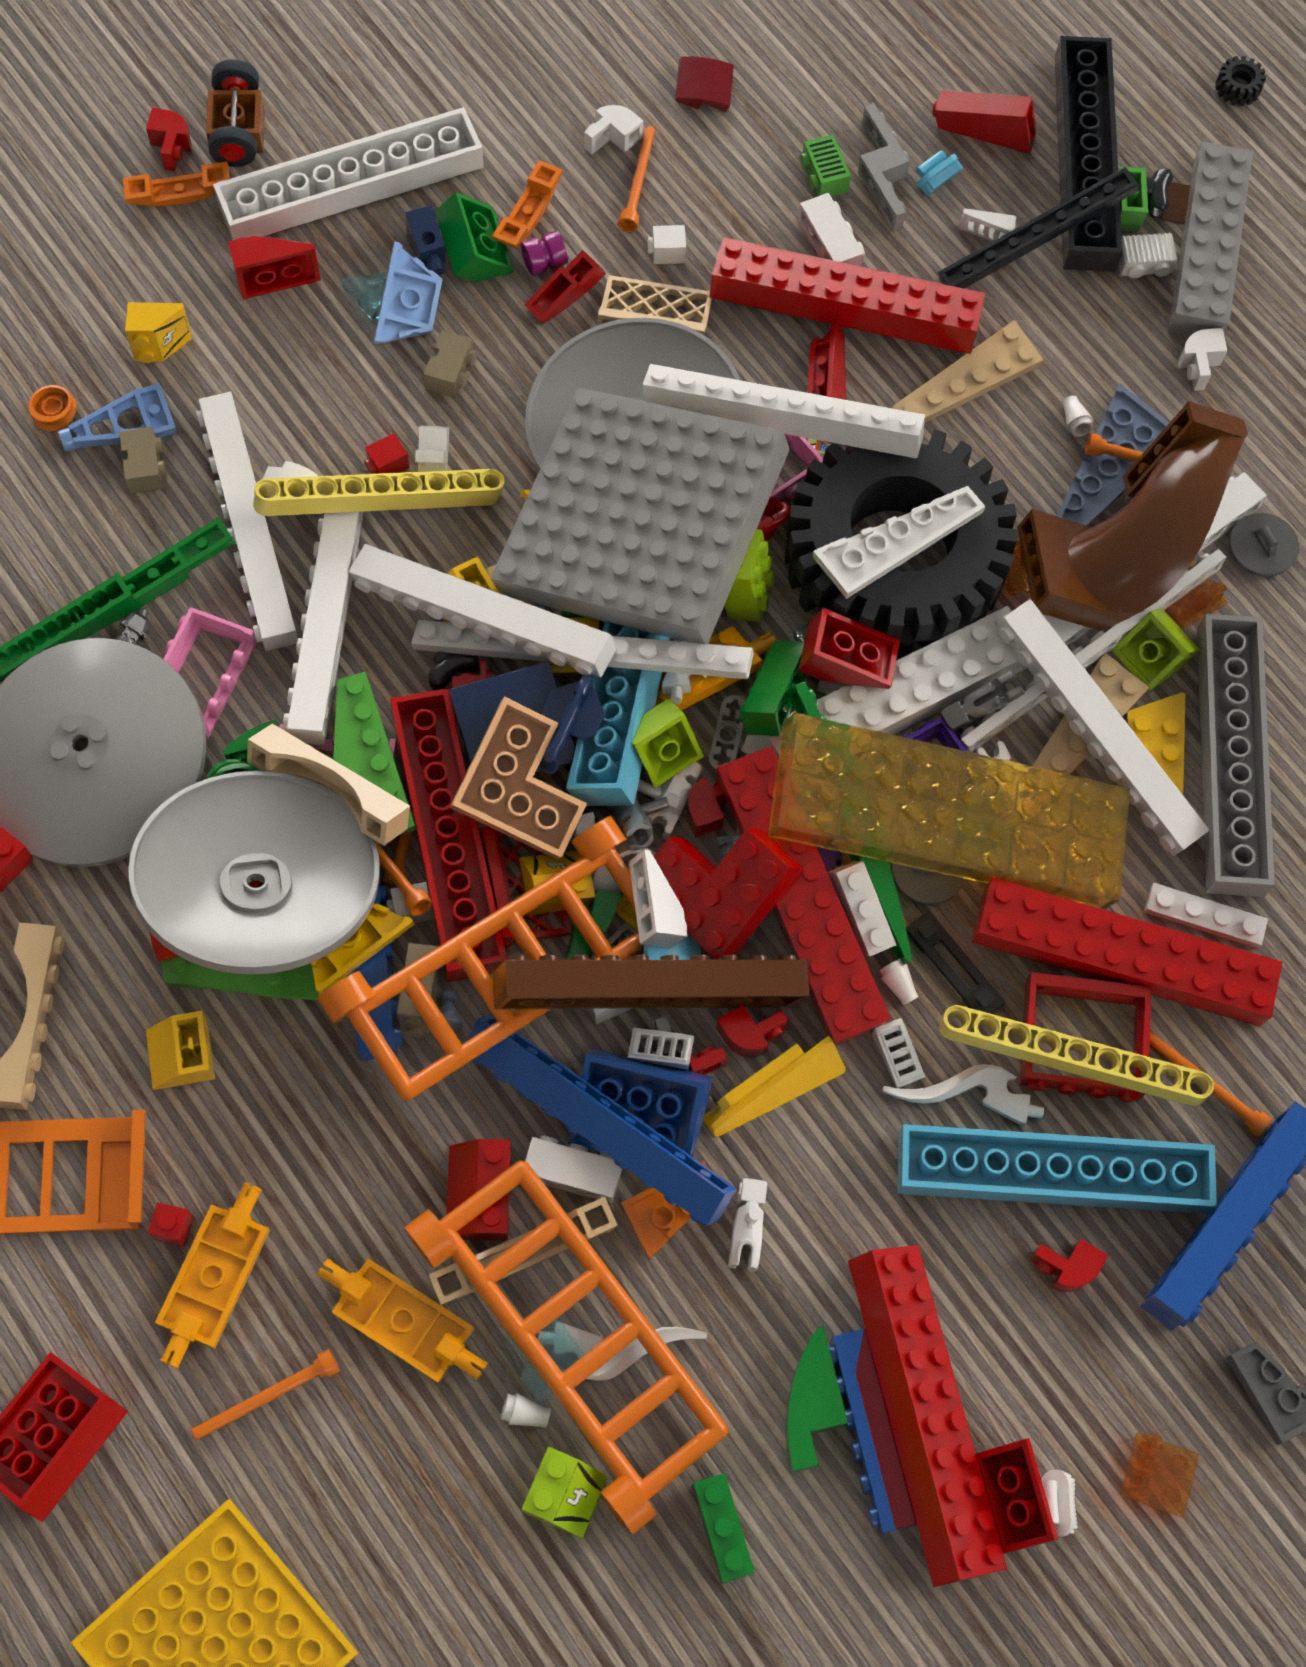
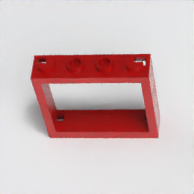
M1031 972L1025 983L1023 1023L1035 1025L1036 994L1134 1005L1133 1053L1149 1057L1152 987ZM1021 1059L1019 1085H1026L1029 1090L1045 1091L1046 1088L1058 1089L1060 1094L1065 1095L1083 1092L1089 1093V1097L1098 1099L1116 1096L1123 1102H1136L1145 1095L1142 1092L1094 1079L1032 1072V1062ZM1133 1067L1132 1075L1136 1078H1142L1141 1071Z

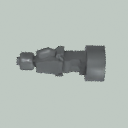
M139 608L135 615L129 614L120 623V626L123 625L124 630L121 635L115 637V640L133 644L136 643L138 637H142L141 639L143 640L148 629L146 618L149 613L147 609Z

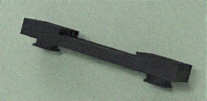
M929 911L906 927L909 938L936 966L961 996V1000L968 1008L993 1014L1005 1004L1004 999ZM937 942H941L977 984L975 988L970 991L933 946Z

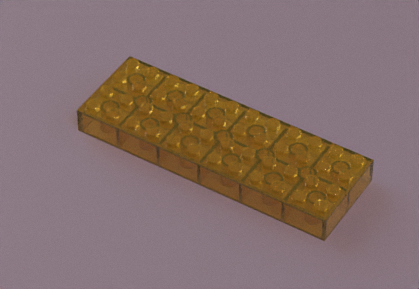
M794 712L783 725L768 836L988 883L991 877L1069 900L1106 909L1120 901L1130 788Z

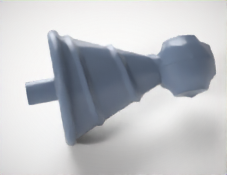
M445 988L440 994V999L444 1002V1005L441 1007V1013L452 1030L456 1032L463 1027V1023L460 1021L458 1013L453 1006L457 994L453 989Z

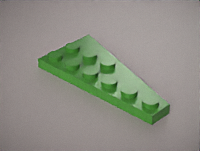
M366 672L337 679L333 760L408 804ZM410 810L408 828L400 835L416 830Z
M182 957L161 961L166 986L201 990L207 988L222 990V992L228 993L243 992L255 996L292 1000H315L319 1003L317 1000L319 994L315 988L311 963L287 971L255 975L221 972L197 965Z

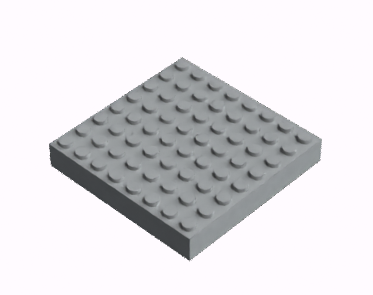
M577 387L490 579L500 594L511 598L690 643L708 644L790 448L784 431Z

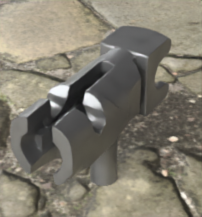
M1010 670L967 695L964 702L957 701L942 709L941 713L949 728L955 731L974 721L972 716L980 718L1024 695L1025 692L1022 686H1018L1006 694L1002 691L1004 685L1017 678L1015 673Z
M637 795L634 806H607L609 815L613 817L627 838V843L632 850L646 848L654 840L652 821L649 815L670 808L667 797L640 805Z

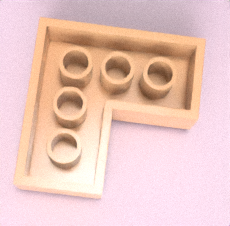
M504 696L450 808L548 856L560 859L587 803L533 777L559 723Z

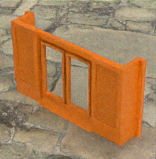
M132 1110V1117L0 1122V1234L141 1230L146 1111ZM88 1141L85 1212L78 1215H51L54 1143ZM44 1143L40 1216L6 1217L10 1144Z

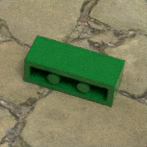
M725 1473L694 1482L692 1489L720 1584L754 1574V1568Z

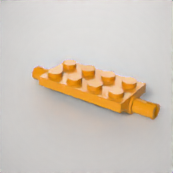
M731 626L712 636L708 644L752 648L754 655L749 673L751 675L763 666L762 659L759 656L769 652L774 641L777 640L769 631L765 635L748 642L734 626ZM662 672L655 707L666 699L670 700V695L663 694L662 682L667 672ZM692 674L689 677L691 692L682 694V702L676 706L682 711L741 679L707 676L704 678L703 675Z
M244 1182L233 1208L229 1207L228 1210L210 1205L155 1321L157 1325L171 1330L170 1333L173 1334L160 1362L179 1369V1365L190 1342L194 1343V1341H197L211 1348H216L270 1232L268 1227L252 1221L250 1216L259 1194L262 1192V1189L254 1185L251 1187V1184Z
M329 1258L323 1263L325 1268L333 1273L321 1267L317 1276L340 1290L339 1294H341L338 1303L331 1312L334 1316L438 1384L449 1367L453 1365L474 1377L475 1380L481 1377V1371L472 1365L485 1371L488 1362L465 1348V1343L474 1330L472 1325L369 1258L357 1273H349Z

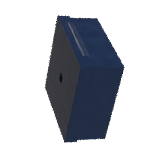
M549 661L449 689L450 700L469 764H471L504 696L542 715V708L549 693L557 688ZM571 735L568 736L557 759L559 767L571 764L573 761L575 747ZM544 755L538 765L535 774L543 772L541 764L544 759Z

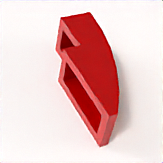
M582 250L565 269L560 266L524 306L544 324L579 300L606 273Z

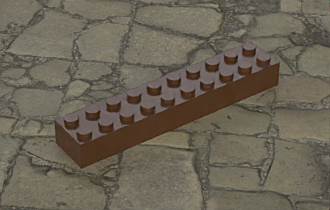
M512 955L493 972L494 1009L738 1008L741 1005H744L745 1008L791 1007L809 997L807 960H796L795 955L779 956L778 960H767L766 955L750 956L749 960H738L737 955L720 956L719 960H709L707 955L691 956L690 960H679L678 955L661 956L660 960H649L648 955L631 956L630 960H619L617 955L601 956L600 960H589L587 955L570 956V960H558L556 955H543L539 957V960H527L526 955Z

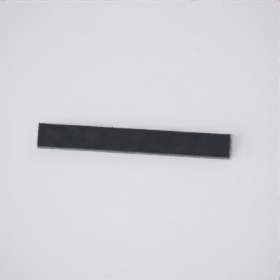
M1124 167L939 271V279L945 285L965 289L1140 191L1139 184L1128 169Z

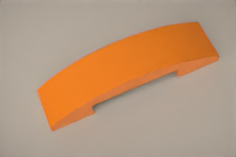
M539 160L527 179L528 186L508 218L503 217L493 233L492 239L517 249L521 242H524L529 237L543 216L558 186L563 169Z
M228 162L201 165V173L152 180L149 174L123 178L125 202L142 206H170L209 198L216 195L213 184L230 179Z

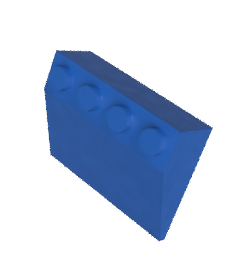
M598 1049L585 1054L582 1079L683 1151L693 1156L707 1107L712 1077L669 1066L627 1059V1056ZM570 1132L568 1144H578L597 1151L590 1146V1141L582 1135Z

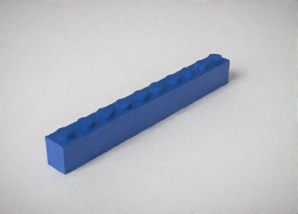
M489 1015L478 1018L466 1041L496 1023L495 1017ZM518 1032L513 1033L472 1060L494 1072L493 1075L498 1080L510 1083L523 1098L533 1100L539 1104L545 1114L557 1117L564 1122L565 1127L570 1132L582 1135L590 1141L589 1144L592 1148L599 1152L607 1153L614 1159V1163L617 1166L636 1174L643 1185L655 1188L661 1192L668 1203L683 1208L689 1213V1217L698 1224L708 1226L718 1221L737 1190L736 1187Z

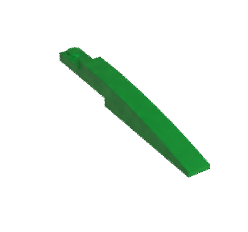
M220 518L214 519L125 576L121 577L119 573L115 574L0 646V682L4 681L24 662L42 651L66 642L85 639L189 579L188 572L235 543Z
M806 681L795 685L788 692V695L834 795L826 803V807L851 862L864 861L896 942V946L890 949L895 960L901 959L903 964L912 960L909 940L892 871L869 800L841 732L838 731L829 735L828 721L824 715H820L816 706L817 698L814 691L808 688Z

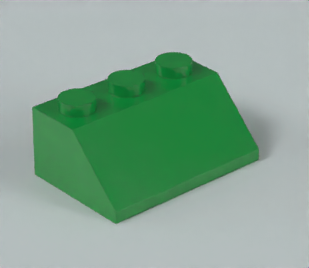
M455 192L435 210L438 226L442 232L445 248L455 276L472 282H478L508 275L514 271L506 245L492 239V235L499 225L494 207Z

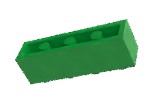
M774 641L770 651L766 653L765 662L757 672L756 681L753 687L749 689L748 698L740 708L739 717L740 721L744 723L746 735L780 736L793 708L788 692L795 685L804 682L807 676L806 673L799 671L804 642Z

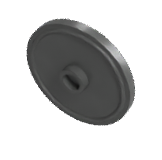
M1254 513L1243 517L1235 524L1229 536V549L1235 562L1245 571L1257 576L1272 577L1284 573L1294 564L1299 553V541L1293 528L1280 517L1268 513Z
M921 834L909 838L897 849L892 861V875L897 888L908 899L919 904L937 905L950 900L959 892L965 880L966 866L961 852L952 842L938 835Z

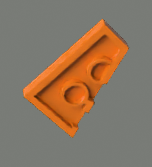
M705 1161L700 1162L707 1167ZM649 1188L621 1202V1207L648 1260L691 1219L687 1211L680 1206L668 1203L664 1199V1195L655 1188Z

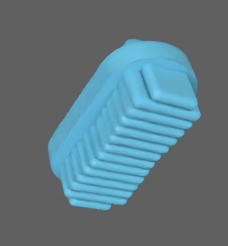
M940 150L916 168L917 174L922 177L916 183V186L922 189L926 196L930 195L963 169L958 161L959 158L955 153L947 158L945 152Z

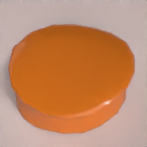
M48 385L36 390L28 404V411L34 423L47 432L58 431L67 427L73 420L77 409L76 399L65 388L58 385Z

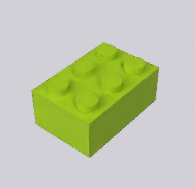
M756 529L725 602L724 606L729 619L761 622L763 612L768 611L770 599L767 593L769 587L774 585L775 571L771 570L772 557L768 556V542L764 541L763 532L760 529Z

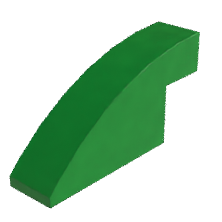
M824 1326L818 1327L810 1338L799 1359L790 1386L785 1420L786 1453L790 1474L818 1466L811 1434L844 1427L848 1423Z

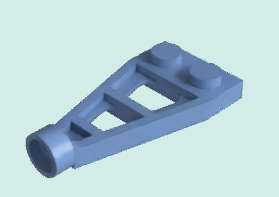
M160 383L129 392L72 423L68 428L58 430L65 452L79 447L121 444L119 431L153 427L155 436L163 438L177 434V430ZM131 408L138 409L143 419L141 427L124 429L118 425L117 418L121 413ZM104 419L111 421L113 426L111 433L93 435L91 433L90 427L93 424Z

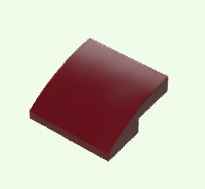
M681 57L679 59L675 101L695 109H699L702 104L726 112L730 107L734 65L705 57Z

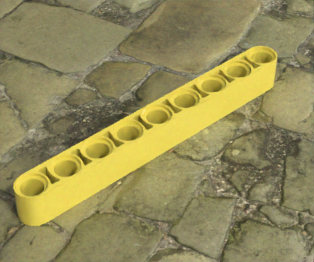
M495 469L266 478L261 479L255 485L253 508L262 516L489 506L499 501L504 486V477Z
M960 1005L949 1007L939 1023L941 1034L952 1041L1189 1106L1200 1105L1214 1090L1212 1078L1202 1071ZM948 1018L959 1019L962 1027H952L948 1022ZM978 1026L988 1027L992 1035H982L978 1030ZM1008 1035H1018L1021 1038L1022 1044H1013L1009 1040ZM1045 1042L1049 1044L1052 1052H1043L1039 1048L1038 1043ZM1069 1051H1077L1081 1055L1082 1061L1073 1060L1069 1056ZM1099 1059H1107L1111 1063L1112 1069L1103 1068L1099 1063ZM1129 1067L1138 1068L1141 1071L1142 1078L1134 1077L1130 1073ZM1160 1075L1168 1076L1171 1079L1172 1086L1164 1085L1160 1080ZM1190 1083L1199 1085L1202 1089V1095L1194 1093L1191 1090Z

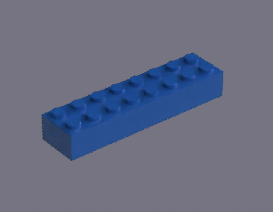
M1295 1101L1275 1119L1217 1199V1207L1206 1214L1140 1305L1141 1308L1168 1329L1173 1330L1179 1325L1184 1327L1189 1321H1194L1203 1308L1199 1303L1207 1296L1210 1297L1221 1282L1217 1278L1233 1267L1238 1260L1235 1254L1242 1247L1245 1248L1254 1238L1256 1232L1252 1229H1255L1260 1222L1263 1223L1273 1211L1271 1205L1289 1189L1291 1184L1288 1181L1306 1165V1108Z

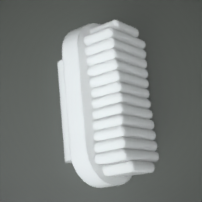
M1050 1470L1043 1475L1041 1480L1057 1536L1063 1537L1073 1534V1529L1078 1528L1074 1504L1075 1483L1073 1482H1075V1479L1071 1478V1475L1064 1471Z

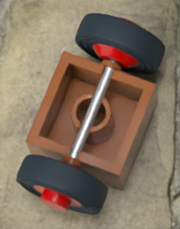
M228 59L217 63L212 70L211 83L214 90H208L206 135L209 154L216 162L227 161L229 167H241L250 164L255 159L256 153L264 152L265 108L261 90H258L259 75L257 70L245 61Z

